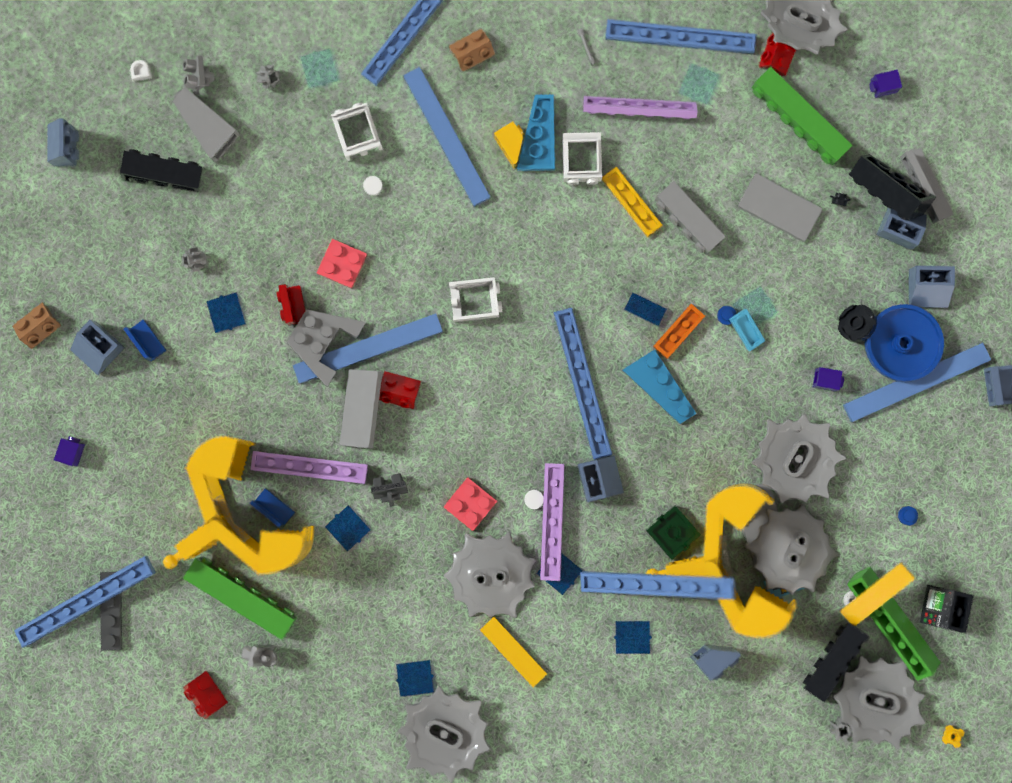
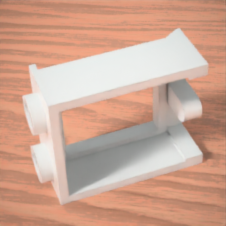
M356 103L352 108L346 110L344 108L338 109L334 114H331L347 161L351 160L350 156L359 153L361 156H365L368 154V150L377 147L379 151L383 150L367 103ZM365 112L374 139L347 147L338 121Z
M601 132L563 133V182H568V185H578L579 182H587L588 185L598 184L602 180ZM596 142L597 171H569L568 143Z
M495 277L449 282L454 323L499 318V313L503 312L502 302L497 301V294H500L499 282H495ZM489 286L492 313L462 316L459 289Z

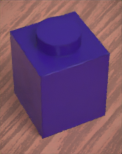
M898 69L876 74L871 79L869 87L871 93H874L875 98L897 93L902 88Z
M822 367L816 368L813 388L830 391L840 390V387L842 388L844 384L843 371Z
M69 436L68 439L61 438L54 461L70 466H78L85 444L79 443L80 439Z

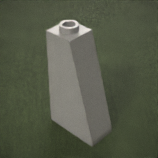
M186 87L176 93L173 103L207 155L216 163L240 134Z

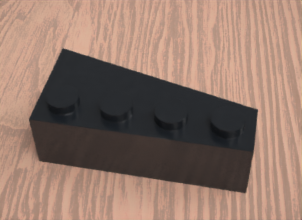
M129 149V151H124L120 175L122 181L129 182V178H133V180L141 184L153 181L152 184L156 186L168 187V184H172L174 189L199 192L202 166L192 161L183 163L177 158L168 157V159H163L157 154L149 153V155H144L138 150Z
M867 154L859 158L849 173L853 181L868 189L870 195L881 199L884 206L894 209L900 218L911 220L923 216L936 199V196L931 193L927 196L921 192L922 187L919 185L907 183L906 177L897 172L891 173V167L872 155Z
M846 623L845 626H839L835 633L838 637L834 643L830 641L824 649L827 652L823 659L821 657L817 659L813 666L816 670L812 675L808 673L802 682L805 684V690L824 703L840 681L839 678L849 668L851 660L860 652L863 642H867L870 637L850 623Z

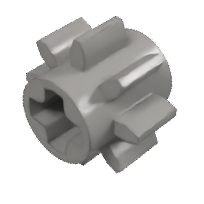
M261 65V69L256 72L258 78L256 82L263 83L262 88H276L275 84L280 81L279 71L274 70L273 65H268L267 67Z
M197 247L188 248V251H185V254L182 256V262L185 268H190L191 272L200 271L206 264V256L204 252L198 251Z
M837 716L835 722L830 721L833 728L829 731L831 734H836V741L841 738L847 742V738L853 737L850 726L842 722L839 716ZM844 727L846 728L845 731H844V730H841V731L838 730L839 728H844Z

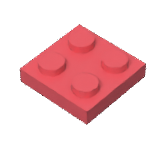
M332 239L317 274L352 289L367 257V253Z
M467 477L444 505V508L474 531L496 504L497 500Z

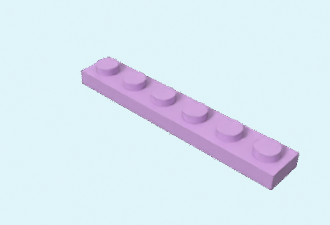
M584 96L583 112L590 114L606 113L608 115L625 114L627 116L644 115L646 117L663 116L664 118L681 117L683 119L697 118L698 112L696 102Z
M253 451L250 470L366 484L368 465Z
M545 463L540 580L560 581L565 464Z

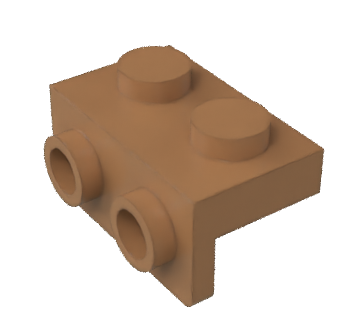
M482 29L449 46L451 53L458 61L463 72L495 55L491 41Z
M42 302L26 316L18 320L12 327L19 340L32 349L57 330L61 324L52 316L48 307Z

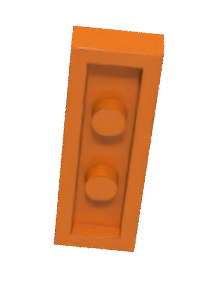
M690 304L656 342L653 348L668 359L702 321L705 315L694 305Z

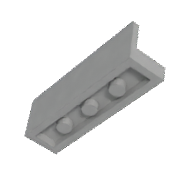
M911 149L902 154L900 159L913 185L917 184L922 187L921 192L927 196L930 193L936 196V199L927 210L932 223H937L952 216L953 211L922 149Z

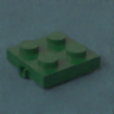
M676 505L664 515L661 514L657 521L646 529L647 533L671 560L683 550H688L690 544L701 535Z

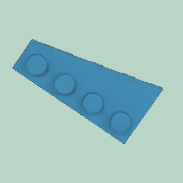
M554 94L535 95L517 171H554Z
M655 349L622 370L679 424L696 414Z

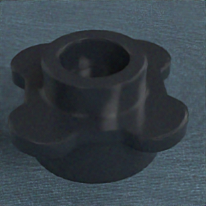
M835 193V196L830 195L832 204L847 206V202L851 201V199L846 198L847 194Z

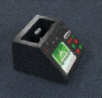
M927 584L920 623L966 634L974 595Z

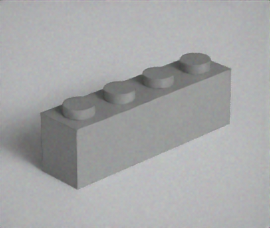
M674 181L657 195L655 199L657 202L656 206L662 212H667L672 224L680 226L682 234L688 240L691 238L694 241V246L700 253L704 252L707 255L726 237Z

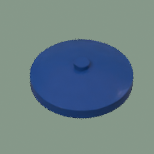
M901 304L889 307L876 315L877 326L871 337L865 340V350L870 363L880 374L891 380L906 382L920 379L935 369L943 354L944 337L940 325L929 312L914 305Z

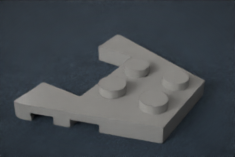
M306 309L287 340V344L322 383L328 387L336 371L320 362L321 358L339 329L357 339L365 326V322Z

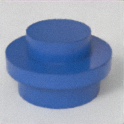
M731 306L721 307L717 313L718 321L723 325L732 324L729 319L736 315V311Z
M911 506L902 507L898 512V519L904 525H913L918 520V512Z

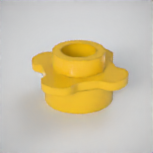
M947 725L942 742L959 748L961 746V738L965 733L962 729H955L952 725Z

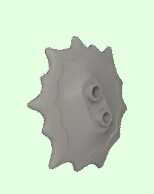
M765 0L766 9L761 11V15L768 21V27L774 33V42L787 44L795 50L805 49L816 55L819 54V50L822 47L835 46L837 36L847 31V28L839 20L841 10L833 8L831 0Z
M803 414L797 421L787 419L781 424L767 419V434L759 442L760 455L752 461V464L761 469L763 473L762 484L776 492L780 503L789 499L807 502L813 495H819L824 498L830 497L828 484L836 476L835 465L846 459V456L836 450V441L829 436L830 423H812L808 420L806 414ZM799 447L803 448L804 451L801 455L797 452ZM789 464H793V471L789 470Z
M800 504L799 508L794 511L785 508L782 512L767 509L768 522L759 526V536L745 545V548L756 556L757 560L754 569L764 575L767 590L782 588L791 595L800 588H806L812 593L815 592L817 579L826 575L829 562L839 555L829 545V536L823 531L824 520L814 519L803 504Z
M511 532L506 533L500 539H496L492 535L479 539L466 533L464 547L461 551L453 553L452 567L444 574V577L452 584L454 600L461 601L467 606L469 617L481 612L485 613L488 617L506 614L517 618V604L525 599V591L535 586L530 578V574L536 559L526 557L523 554L522 547L513 543ZM502 573L504 578L498 579L496 575ZM478 576H483L485 580L479 582L477 578Z
M860 656L857 667L853 671L844 673L842 686L833 695V698L840 706L841 721L848 724L852 730L853 743L869 739L878 745L886 741L898 750L901 738L909 736L913 726L925 724V720L919 710V703L925 695L914 690V680L907 676V666L903 661L887 663L882 658H879L877 661L870 663L863 656ZM885 701H887L888 706L886 708L883 707Z
M438 686L431 696H423L418 704H406V723L398 730L400 734L406 737L404 747L410 753L406 770L423 768L431 776L437 773H444L450 783H453L459 770H473L477 757L490 750L485 739V730L488 724L479 714L482 701H467L458 694L448 695L441 686ZM434 724L440 726V729L438 731H435L432 726ZM451 733L457 734V738H456V739H452V738L450 737V734H451Z

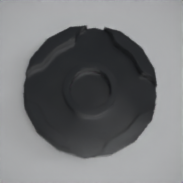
M851 305L841 313L838 319L840 334L851 342H862L870 338L877 326L875 313L866 305Z

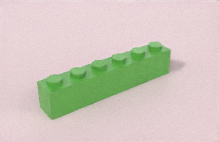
M772 67L753 84L754 95L759 99L762 98L771 111H776L780 115L781 121L786 125L789 124L798 137H803L807 141L808 147L813 151H817L825 163H830L833 166L853 146Z
M204 556L194 559L183 577L184 580L279 639L283 640L287 636L297 619L291 609L287 607L282 609L273 598L268 597L266 599L261 596L262 592L257 588L252 587L250 589L245 586L246 582L241 578H232L228 575L229 571L213 566V562Z
M868 567L854 574L847 585L857 597L878 581L879 578L872 568ZM891 597L872 612L870 617L917 681L934 675L941 663L895 599Z

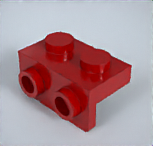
M771 33L764 53L761 55L759 67H772L780 76H786L796 50L787 44L774 42V33Z
M286 284L279 285V291L276 294L278 302L282 303L283 310H280L281 319L289 326L297 325L306 311L301 286L288 287Z
M384 371L379 400L384 403L399 405L402 408L414 409L421 381Z
M207 671L183 687L185 697L189 701L192 700L196 706V713L200 717L203 716L204 719L228 703Z

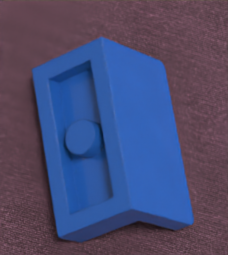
M144 319L132 328L125 327L123 329L145 360L152 362L167 351Z
M267 488L262 491L256 500H252L250 503L279 528H283L296 513Z

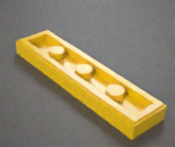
M617 166L602 177V181L647 238L663 226Z
M900 562L842 608L840 613L853 626H856L911 583L915 576Z
M492 617L480 629L532 687L547 675L546 671L495 617Z

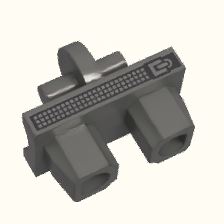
M400 473L392 475V484L385 485L383 477L374 478L373 487H371L374 499L381 498L382 503L389 502L390 507H393L394 501L401 499L400 494L408 493L407 485Z

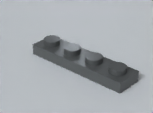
M118 571L100 572V581ZM122 593L100 604L101 651L122 649Z

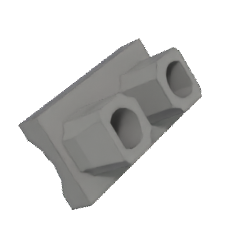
M197 55L195 60L185 59L183 62V70L192 73V75L186 74L184 77V87L193 89L194 95H199L201 88L210 86V83L215 80L214 73L210 72L208 68H204L203 56Z
M273 645L246 646L241 656L242 659L249 661L248 666L271 667L277 662V654L274 651L275 646Z

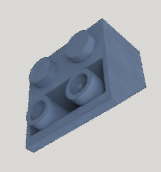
M59 118L47 125V162L53 166H76V160H79V151L76 149V142L79 141V132L64 118Z
M887 208L876 235L912 250L919 246L926 229L927 215L924 214L911 220H904L897 215L894 209Z
M914 266L909 269V305L920 308H948L955 287V266Z
M90 319L77 332L70 350L99 376L125 347L98 322Z
M615 455L577 464L586 502L624 493Z
M704 645L690 658L703 674L712 681L713 679H719L728 666L733 667L736 665L741 654L732 647Z

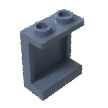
M1012 365L985 368L984 375L989 406L1012 404Z

